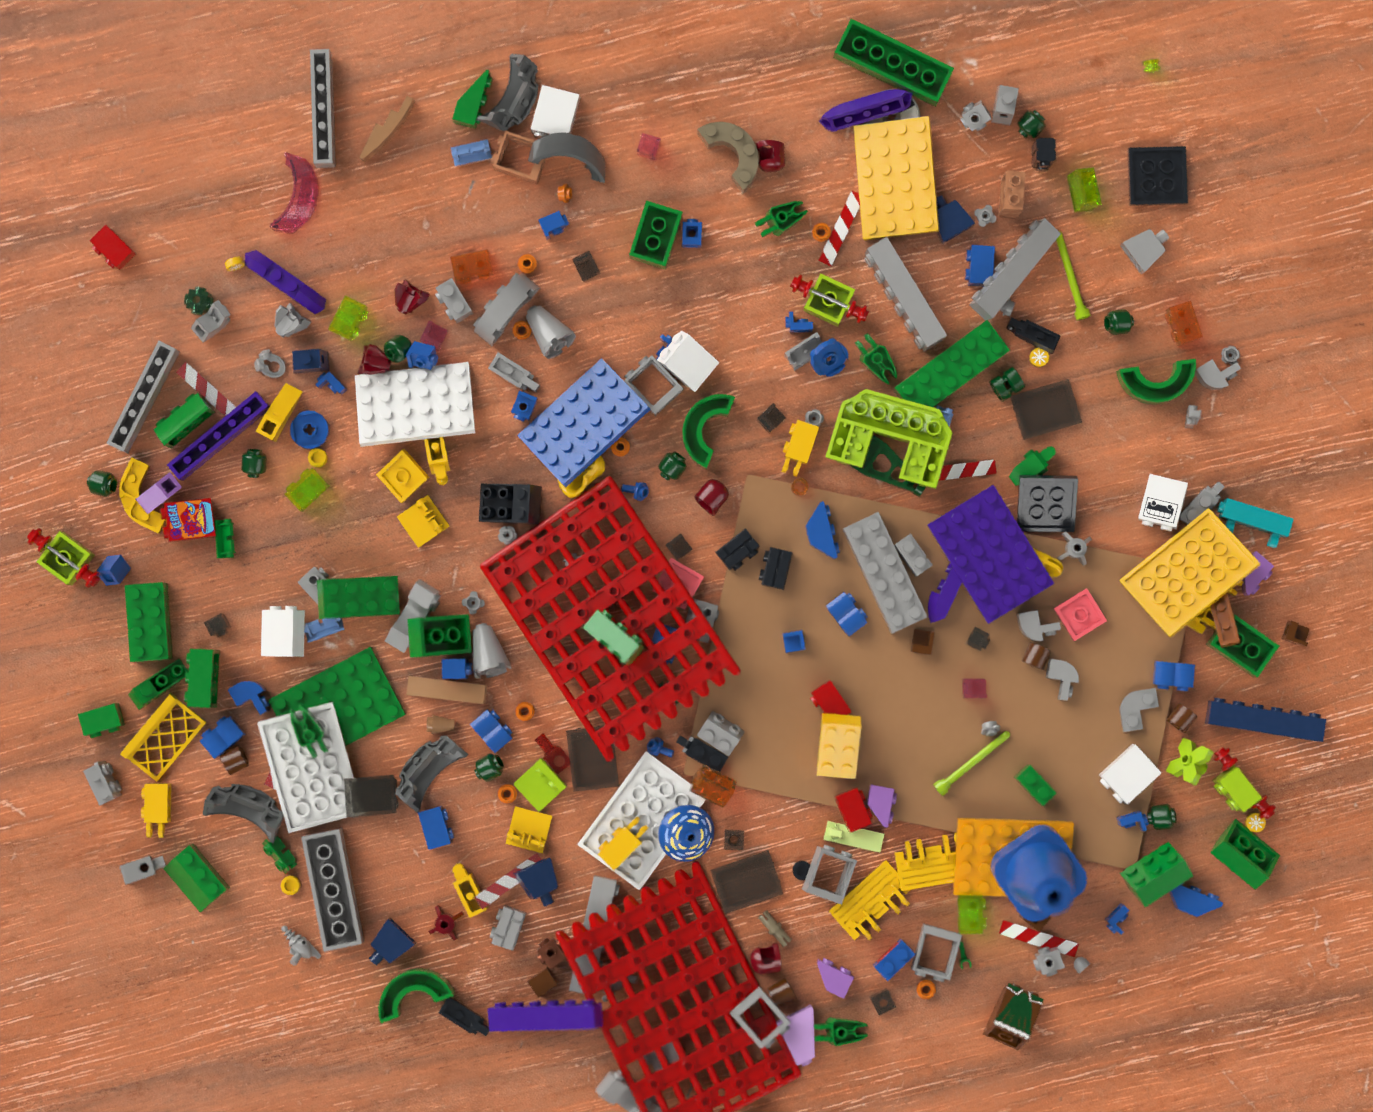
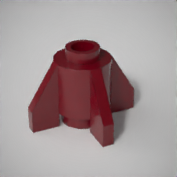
M404 280L402 284L397 283L394 289L395 305L398 307L397 310L403 314L413 313L416 308L427 301L430 295L428 292L420 291L412 286L408 280Z
M369 344V346L364 345L358 374H384L385 371L389 370L391 361L378 346Z
M437 905L435 910L438 918L435 921V927L428 932L430 935L436 931L440 934H448L455 941L458 939L453 930L456 925V919L463 916L464 913L461 911L453 916L449 913H443L440 906ZM443 921L448 923V927L441 925Z

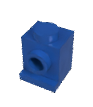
M560 211L539 219L540 226L547 240L550 239L549 235L553 234V236L561 234L564 232L563 229L569 225L566 215H561Z
M687 219V222H683L682 248H701L702 222H698V219ZM690 231H694L696 235L694 237H690L688 233Z
M414 341L406 354L409 368L417 366L431 370L438 362L435 346Z
M519 390L511 413L514 414L513 418L522 422L525 419L530 421L538 398ZM523 403L527 405L525 410L520 409V405Z

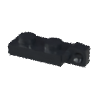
M1011 318L1006 327L1016 337L1053 354L1061 337L1027 319L1026 321H1018Z
M679 736L676 740V743L684 747L682 752L718 774L728 759V756L697 738L690 736L689 740Z
M452 997L446 999L438 1012L470 1034L476 1035L477 1032L484 1036L489 1034V1027L483 1023L485 1019Z

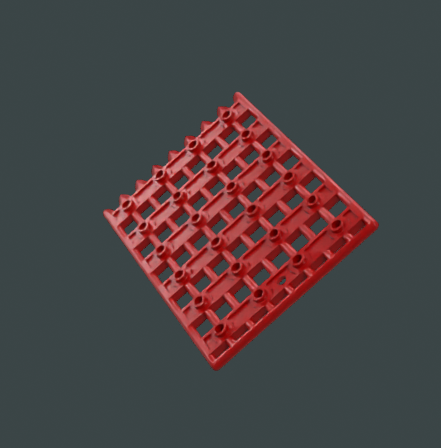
M611 476L597 483L480 564V569L608 762L614 758L611 748L612 744L621 751L629 749L630 744L627 734H631L639 741L645 739L646 734L643 723L648 724L654 730H658L662 725L659 716L660 712L670 719L676 718L678 714L675 705L676 701L685 708H691L694 704L691 694L692 690L701 697H707L710 693L707 683L708 679L717 686H723L726 682L723 673L724 668L733 675L741 673L740 668ZM609 486L611 490L601 496L599 491ZM593 496L595 501L585 506L583 502ZM577 507L579 512L569 517L567 513ZM621 507L624 508L632 522L624 527L621 526L613 512ZM606 517L616 531L608 538H606L597 524ZM561 518L563 523L554 528L552 524ZM590 528L600 541L592 549L581 535ZM546 529L548 533L538 539L536 535ZM556 535L560 537V541L557 543L553 540ZM643 538L653 552L645 559H643L634 545ZM530 539L532 544L523 550L521 545ZM574 539L585 553L576 560L566 547ZM626 549L629 550L637 562L629 570L618 556ZM514 550L516 555L507 561L505 556ZM558 550H560L569 564L560 571L550 557ZM610 560L614 562L622 574L613 581L602 567ZM499 561L500 566L491 572L489 567ZM542 561L545 562L553 576L545 581L542 580L534 568ZM663 570L666 571L674 583L666 591L655 577ZM527 571L537 587L527 592L519 580V577ZM594 571H597L606 585L597 592L587 579V576ZM647 581L651 583L659 595L650 602L639 588ZM511 582L521 595V598L513 603L503 590ZM578 582L582 583L590 595L581 603L571 589ZM564 592L574 606L566 613L563 612L555 600L556 597ZM631 592H634L643 606L634 613L624 600V597ZM617 602L627 617L621 621L628 628L626 632L631 636L638 634L648 650L637 656L631 665L626 664L622 666L615 654L611 653L598 640L594 639L585 645L576 630L586 624L597 609L602 612L605 609L609 612L608 608ZM684 602L688 604L696 616L687 623L677 610V607ZM548 603L558 617L550 624H548L539 610ZM668 613H671L680 627L671 634L661 621V618ZM532 614L543 628L534 635L524 622V619ZM652 624H655L664 638L655 645L645 631ZM708 634L717 648L709 655H707L698 639ZM568 635L571 636L579 648L571 656H569L560 642ZM690 645L693 646L701 658L693 666H691L682 650ZM552 646L556 648L564 660L555 667L545 654V651ZM605 656H607L616 672L606 677L597 663ZM673 656L677 657L685 669L677 677H675L666 663ZM659 666L669 680L661 688L650 674L651 671ZM589 667L592 668L600 680L592 688H590L581 674ZM574 677L585 692L576 699L566 686V683ZM642 677H644L653 691L646 698L642 697L634 685ZM626 688L629 689L637 702L630 709H627L618 695ZM610 699L613 700L621 712V715L611 720L602 706ZM595 709L606 724L597 731L587 718V715Z
M698 861L692 863V878L684 870H676V886H673L666 878H660L658 880L659 895H656L649 887H643L641 889V904L633 896L627 895L623 899L625 912L622 913L615 904H609L606 907L607 921L594 912L589 916V930L581 922L575 921L572 924L573 938H570L563 930H558L555 933L586 1000L594 999V1003H597L593 994L602 989L608 998L611 1006L602 1010L603 1026L600 1029L640 1112H649L644 1100L653 1095L662 1112H714L713 1108L721 1104L725 1108L719 1112H736L800 1078L802 1075L783 1035L781 1036L780 1033L775 1037L781 1050L771 1054L769 1048L764 1046L761 1049L764 1059L754 1063L747 1049V1046L755 1043V1041L742 1026L737 1028L730 1011L756 990L759 984ZM706 893L714 910L704 915L696 898ZM687 902L690 903L697 919L686 923L679 906ZM672 910L680 927L669 932L662 915ZM653 919L656 920L663 935L652 941L645 926V923ZM638 928L646 945L635 950L628 932ZM721 928L724 929L731 944L723 949H720L713 935V932ZM621 936L628 954L618 958L610 941ZM704 937L707 938L714 952L706 958H703L696 944V941ZM602 945L611 960L610 963L603 967L600 966L593 952L594 949ZM689 945L697 962L686 967L679 950ZM584 954L587 955L594 969L593 972L583 976L576 961L578 957ZM670 954L673 955L680 970L669 976L662 961L663 958ZM655 963L663 980L652 985L645 967ZM738 963L741 964L747 980L740 984H737L730 970V967ZM723 971L730 989L720 993L713 976ZM635 972H638L645 986V989L637 993L634 992L627 977ZM706 980L714 997L703 1002L696 985ZM621 981L628 995V998L620 1002L617 1001L610 985ZM689 989L697 1006L686 1011L679 994ZM760 997L758 1002L764 1015L754 1019L749 1008L743 1014L748 1026L762 1041L778 1025L769 1005ZM672 998L680 1015L669 1020L662 1002ZM655 1007L662 1024L652 1029L644 1012ZM723 1015L731 1032L720 1037L712 1020ZM638 1016L645 1030V1033L634 1037L627 1020ZM706 1024L714 1041L703 1046L695 1029ZM621 1025L628 1042L617 1046L610 1032V1029ZM689 1033L697 1050L686 1055L678 1038ZM672 1042L680 1059L669 1064L661 1047ZM740 1050L748 1067L737 1072L730 1055ZM655 1051L662 1068L652 1073L644 1056ZM723 1059L731 1076L720 1081L713 1064ZM637 1060L645 1077L635 1082L627 1065ZM706 1068L714 1085L703 1090L695 1073ZM791 1068L793 1073L782 1077L781 1072ZM689 1077L696 1094L686 1099L678 1082ZM772 1077L775 1078L776 1082L765 1086L764 1081ZM672 1086L679 1103L669 1108L661 1091ZM755 1086L758 1087L759 1090L748 1095L747 1090ZM720 1089L725 1090V1094L723 1096H720L718 1094V1091ZM738 1095L741 1096L742 1099L731 1104L730 1099Z

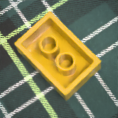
M822 713L817 757V776L856 779L861 716Z

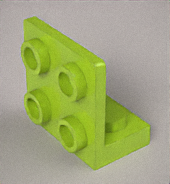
M542 758L514 782V786L537 811H541L567 787Z

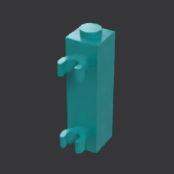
M1229 498L1224 499L1223 502L1221 501L1217 510L1220 513L1218 518L1226 520L1225 526L1232 533L1235 523L1270 533L1267 546L1271 548H1277L1279 536L1283 538L1289 537L1294 518Z

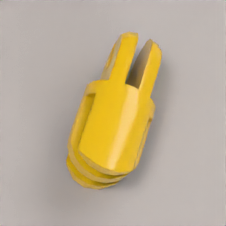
M1033 548L1050 577H1058L1062 574L1063 564L1059 560Z

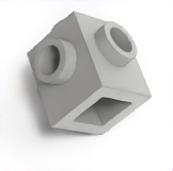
M982 100L975 104L971 102L963 108V118H961V121L966 129L969 127L971 131L975 129L979 131L987 125L986 122L991 120V115Z
M1044 947L1034 954L1036 958L1033 960L1035 969L1040 971L1042 975L1052 976L1058 973L1057 970L1065 968L1057 947L1051 949Z

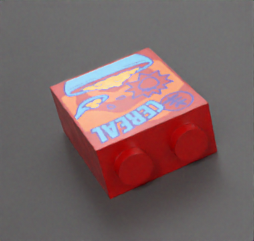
M211 498L164 503L163 508H160L161 519H165L166 527H163L164 539L167 538L168 543L213 538L216 536Z

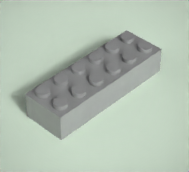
M886 237L867 248L866 257L864 258L869 268L873 267L877 282L884 285L886 289L884 293L889 301L893 300L895 303L894 309L898 316H903L905 320L904 326L909 333L912 332L914 334V342L918 349L922 348L925 352L943 341L947 334L889 239Z
M879 512L843 528L844 535L890 633H895L927 618L926 612Z
M340 828L301 837L323 951L364 943L343 829Z

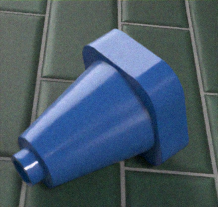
M1048 825L1032 827L999 850L991 861V871L997 883L1020 915L1029 921H1041L1050 915L1064 912L1069 908L1072 900L1084 891L1087 884L1085 870L1059 833Z

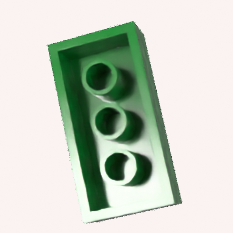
M398 576L322 579L317 581L319 619L400 614Z
M168 583L125 585L130 662L173 659Z

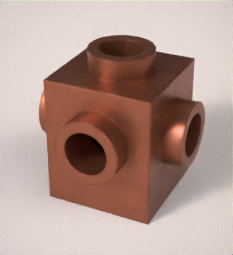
M547 937L539 943L540 948L537 950L539 953L537 957L542 964L547 963L550 969L566 959L558 940H555L554 937L551 940ZM552 949L554 954H550L548 950Z

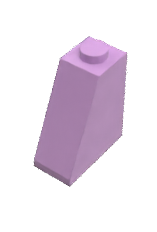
M811 1004L786 1016L791 1023L788 1025L790 1029L783 1034V1037L797 1066L800 1064L802 1066L808 1065L812 1062V1058L815 1057L814 1013ZM781 1019L777 1021L778 1026L783 1023Z

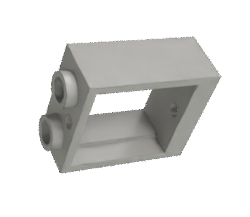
M651 355L649 358L645 356L638 363L640 366L635 371L631 369L624 376L626 378L624 382L649 406L650 411L656 416L683 391V388ZM651 364L673 386L654 406L632 384Z
M825 844L824 847L817 846L802 890L842 904L857 860L852 858L853 854L845 851H842L841 854L834 852L835 848ZM823 854L846 861L835 893L812 885Z
M923 923L915 951L916 955L911 969L915 971L914 974L926 977V974L934 976V980L944 982L945 979L950 980L962 935ZM926 934L953 941L945 972L918 965Z
M760 986L730 1012L761 1049L764 1046L766 1048L770 1047L775 1042L774 1037L780 1033L782 1036L790 1029L788 1025L791 1021ZM760 997L764 999L783 1021L762 1041L740 1016Z

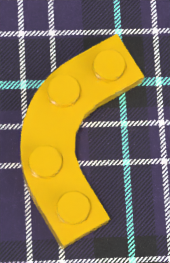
M131 457L120 482L119 495L127 515L133 521L160 534L165 524V519L162 520L161 514L155 510L147 514L136 501V498L141 495V485L150 466Z

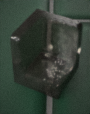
M590 251L572 259L583 282L600 274Z
M774 403L757 418V421L769 434L785 420V416L776 408Z
M681 533L666 544V547L677 561L693 550Z

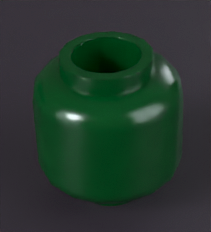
M1035 109L1033 112L1028 110L1017 122L1020 127L1018 132L1026 139L1029 136L1036 138L1046 127L1044 122L1046 119Z
M1125 309L1110 311L1104 318V327L1111 335L1127 334L1134 325L1133 316Z
M395 335L384 344L385 356L395 363L403 361L407 358L406 354L412 345L411 341L403 335Z
M247 449V452L242 454V472L248 474L250 478H258L259 474L266 472V455L259 449Z
M675 451L673 453H666L658 465L661 471L660 475L668 481L670 479L678 480L687 467L686 459Z
M97 470L88 477L87 486L92 494L107 497L115 492L117 480L112 473Z
M487 754L476 761L474 772L478 779L490 782L502 775L504 764L498 755Z
M1169 804L1154 805L1151 808V813H1147L1149 825L1153 824L1155 830L1171 829L1174 823H1177L1175 808H1171Z

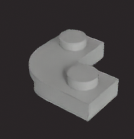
M1156 688L1133 691L1123 699L1119 708L1123 732L1143 729L1140 710L1159 707Z

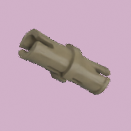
M767 910L764 911L763 914L767 920L763 915H760L758 919L769 930L768 933L770 935L773 934L782 947L786 946L787 943L783 940V937L788 943L792 938L781 928L780 922L777 923Z

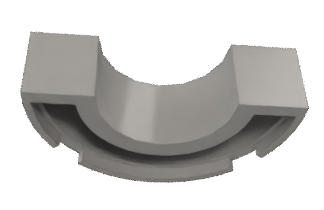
M516 273L506 287L502 285L496 292L498 296L493 301L489 300L484 306L486 311L473 324L475 327L474 332L489 345L493 346L504 333L510 320L526 303H529L540 287L523 273Z
M419 579L413 586L408 596L409 601L389 631L385 642L405 653L409 647L407 619L432 617L430 616L431 611L435 612L440 604V591Z
M610 1070L596 1087L598 1095L612 1105L615 1103L619 1104L628 1112H640L621 1070ZM654 1095L644 1100L649 1112H662Z

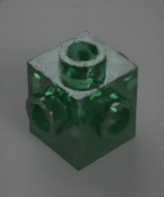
M195 287V290L189 289L188 294H185L184 305L191 311V314L202 315L207 313L213 304V297L209 292H206V288ZM196 297H200V301L198 303H195Z

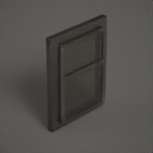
M1069 379L1010 397L1023 440L1082 423Z
M597 726L594 729L597 731L603 726ZM585 728L567 730L573 792L619 786L614 744L611 745L614 758L608 762Z
M769 850L710 870L725 914L783 895L780 880L778 879Z

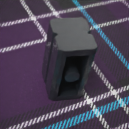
M1038 138L1032 146V167L1037 168V171H1048V168L1056 160V139Z
M745 528L715 553L729 571L732 568L736 571L743 565L742 561L746 557L751 559L759 553L757 549L760 546Z
M770 547L769 551L765 550L763 562H766L765 570L761 569L758 579L762 581L761 585L784 590L793 552Z

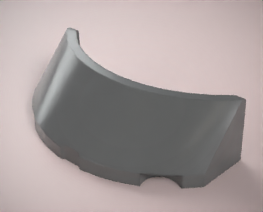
M510 54V75L505 93L491 111L478 116L477 120L500 131H505L514 125H519L528 116L535 103L539 84H536L537 65L525 55Z
M558 132L551 133L540 139L538 138L533 142L528 158L529 162L539 164L540 160L553 156L572 157L585 163V168L591 172L592 180L605 183V160L599 150L587 139L572 135L571 133Z
M446 735L441 736L436 742L429 741L415 751L413 756L404 765L399 775L401 782L400 786L396 788V795L414 811L419 813L423 797L434 778L448 765L467 757L469 754Z
M231 784V787H213L204 801V816L228 814L247 819L257 825L267 835L270 842L274 843L284 815L275 805V801L266 793L250 786Z

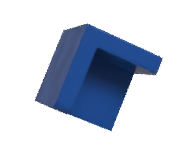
M112 555L106 557L97 571L100 572L99 577L107 586L120 584L131 568L122 555Z
M802 631L783 634L786 653L805 650Z

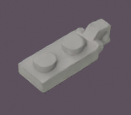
M499 352L488 367L489 370L524 391L528 387L537 392L540 387L539 384L532 380L534 376L529 371Z
M1188 406L1185 428L1192 429L1194 424L1197 425L1199 419H1201L1202 411L1198 410V406Z
M1217 482L1212 488L1207 486L1202 489L1181 512L1179 519L1188 525L1208 508L1211 510L1221 498L1218 494L1225 486Z

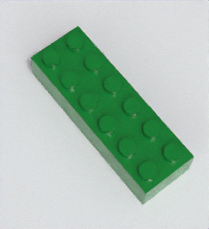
M850 19L833 58L899 90L911 92L912 96L935 107L954 70L953 67L853 19Z
M986 320L897 385L893 391L901 399L935 407L1006 355L1010 349L990 322Z

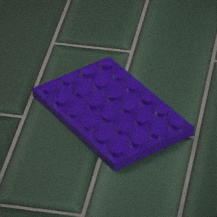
M994 485L927 525L987 624L1054 584Z

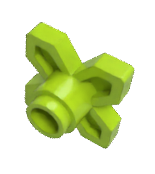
M1183 738L1178 747L1181 757L1172 760L1166 772L1176 777L1183 775V780L1196 786L1201 775L1207 771V763L1214 752L1204 746L1196 749V743Z

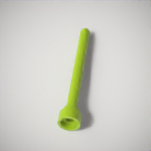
M1061 233L1056 242L1075 301L1076 312L1074 315L1076 321L1090 317L1091 314L1089 308H1086V305L1083 304Z
M1008 731L1003 732L948 778L936 781L933 784L935 789L941 796H944L949 792L948 789L952 783L1010 737V733Z

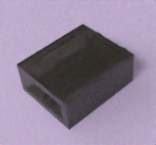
M394 775L344 778L346 817L397 813L398 799L395 793L397 781Z

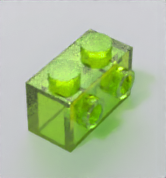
M1094 167L1076 169L1067 176L1074 213L1092 211L1102 204Z
M345 295L328 330L351 342L353 338H357L360 332L358 327L361 321L364 322L368 316V307Z
M307 468L300 474L301 479L296 483L292 482L286 488L287 492L284 494L301 512L330 487L313 468L310 470Z
M957 895L958 933L983 934V929H986V917L983 918V910H986V898H983L982 895Z

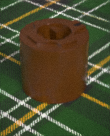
M1030 642L1022 662L1043 670L1051 651Z
M1178 703L1166 721L1176 729L1186 733L1196 720L1197 715Z
M240 746L220 755L221 761L230 775L249 766L245 752Z
M785 978L767 989L774 1003L779 1008L796 999L793 990Z

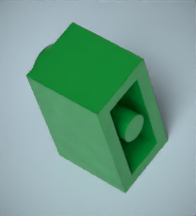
M119 703L78 714L83 735H90V739L102 736L101 732L108 730L109 733L119 731L120 726L125 725Z
M1029 764L1014 776L1040 806H1044L1057 794Z

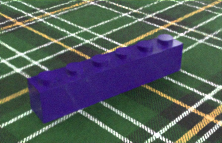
M255 391L170 461L167 466L179 480L184 481L263 416L269 409V404L260 393Z
M594 999L582 1000V1003H576V1000H566L564 1004H559L558 1000L547 1001V1004H541V1001L529 1002L530 1005H524L523 1001L512 1002V1005H506V1002H497L495 1006L488 1008L489 1032L596 1029L603 1026L601 1002L594 1003Z

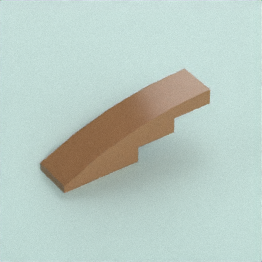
M406 96L399 112L391 109L384 126L376 123L360 155L361 161H368L397 133L415 105L413 98Z
M409 676L406 695L485 704L487 685Z

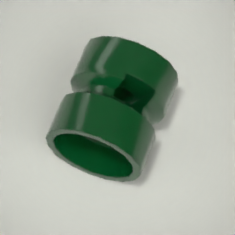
M1013 367L1004 371L1002 377L997 376L989 381L991 388L1001 402L1010 398L1012 392L1018 393L1025 388L1022 378ZM1005 382L1009 388L1006 389L1003 383Z

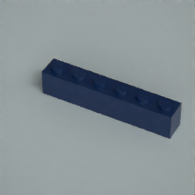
M1214 698V701H1208L1205 724L1323 742L1326 719H1322L1321 714L1309 713V716H1303L1302 711L1290 710V713H1285L1283 708L1271 707V710H1266L1264 705L1252 704V707L1244 706L1245 702L1233 701V704L1225 703L1226 699Z

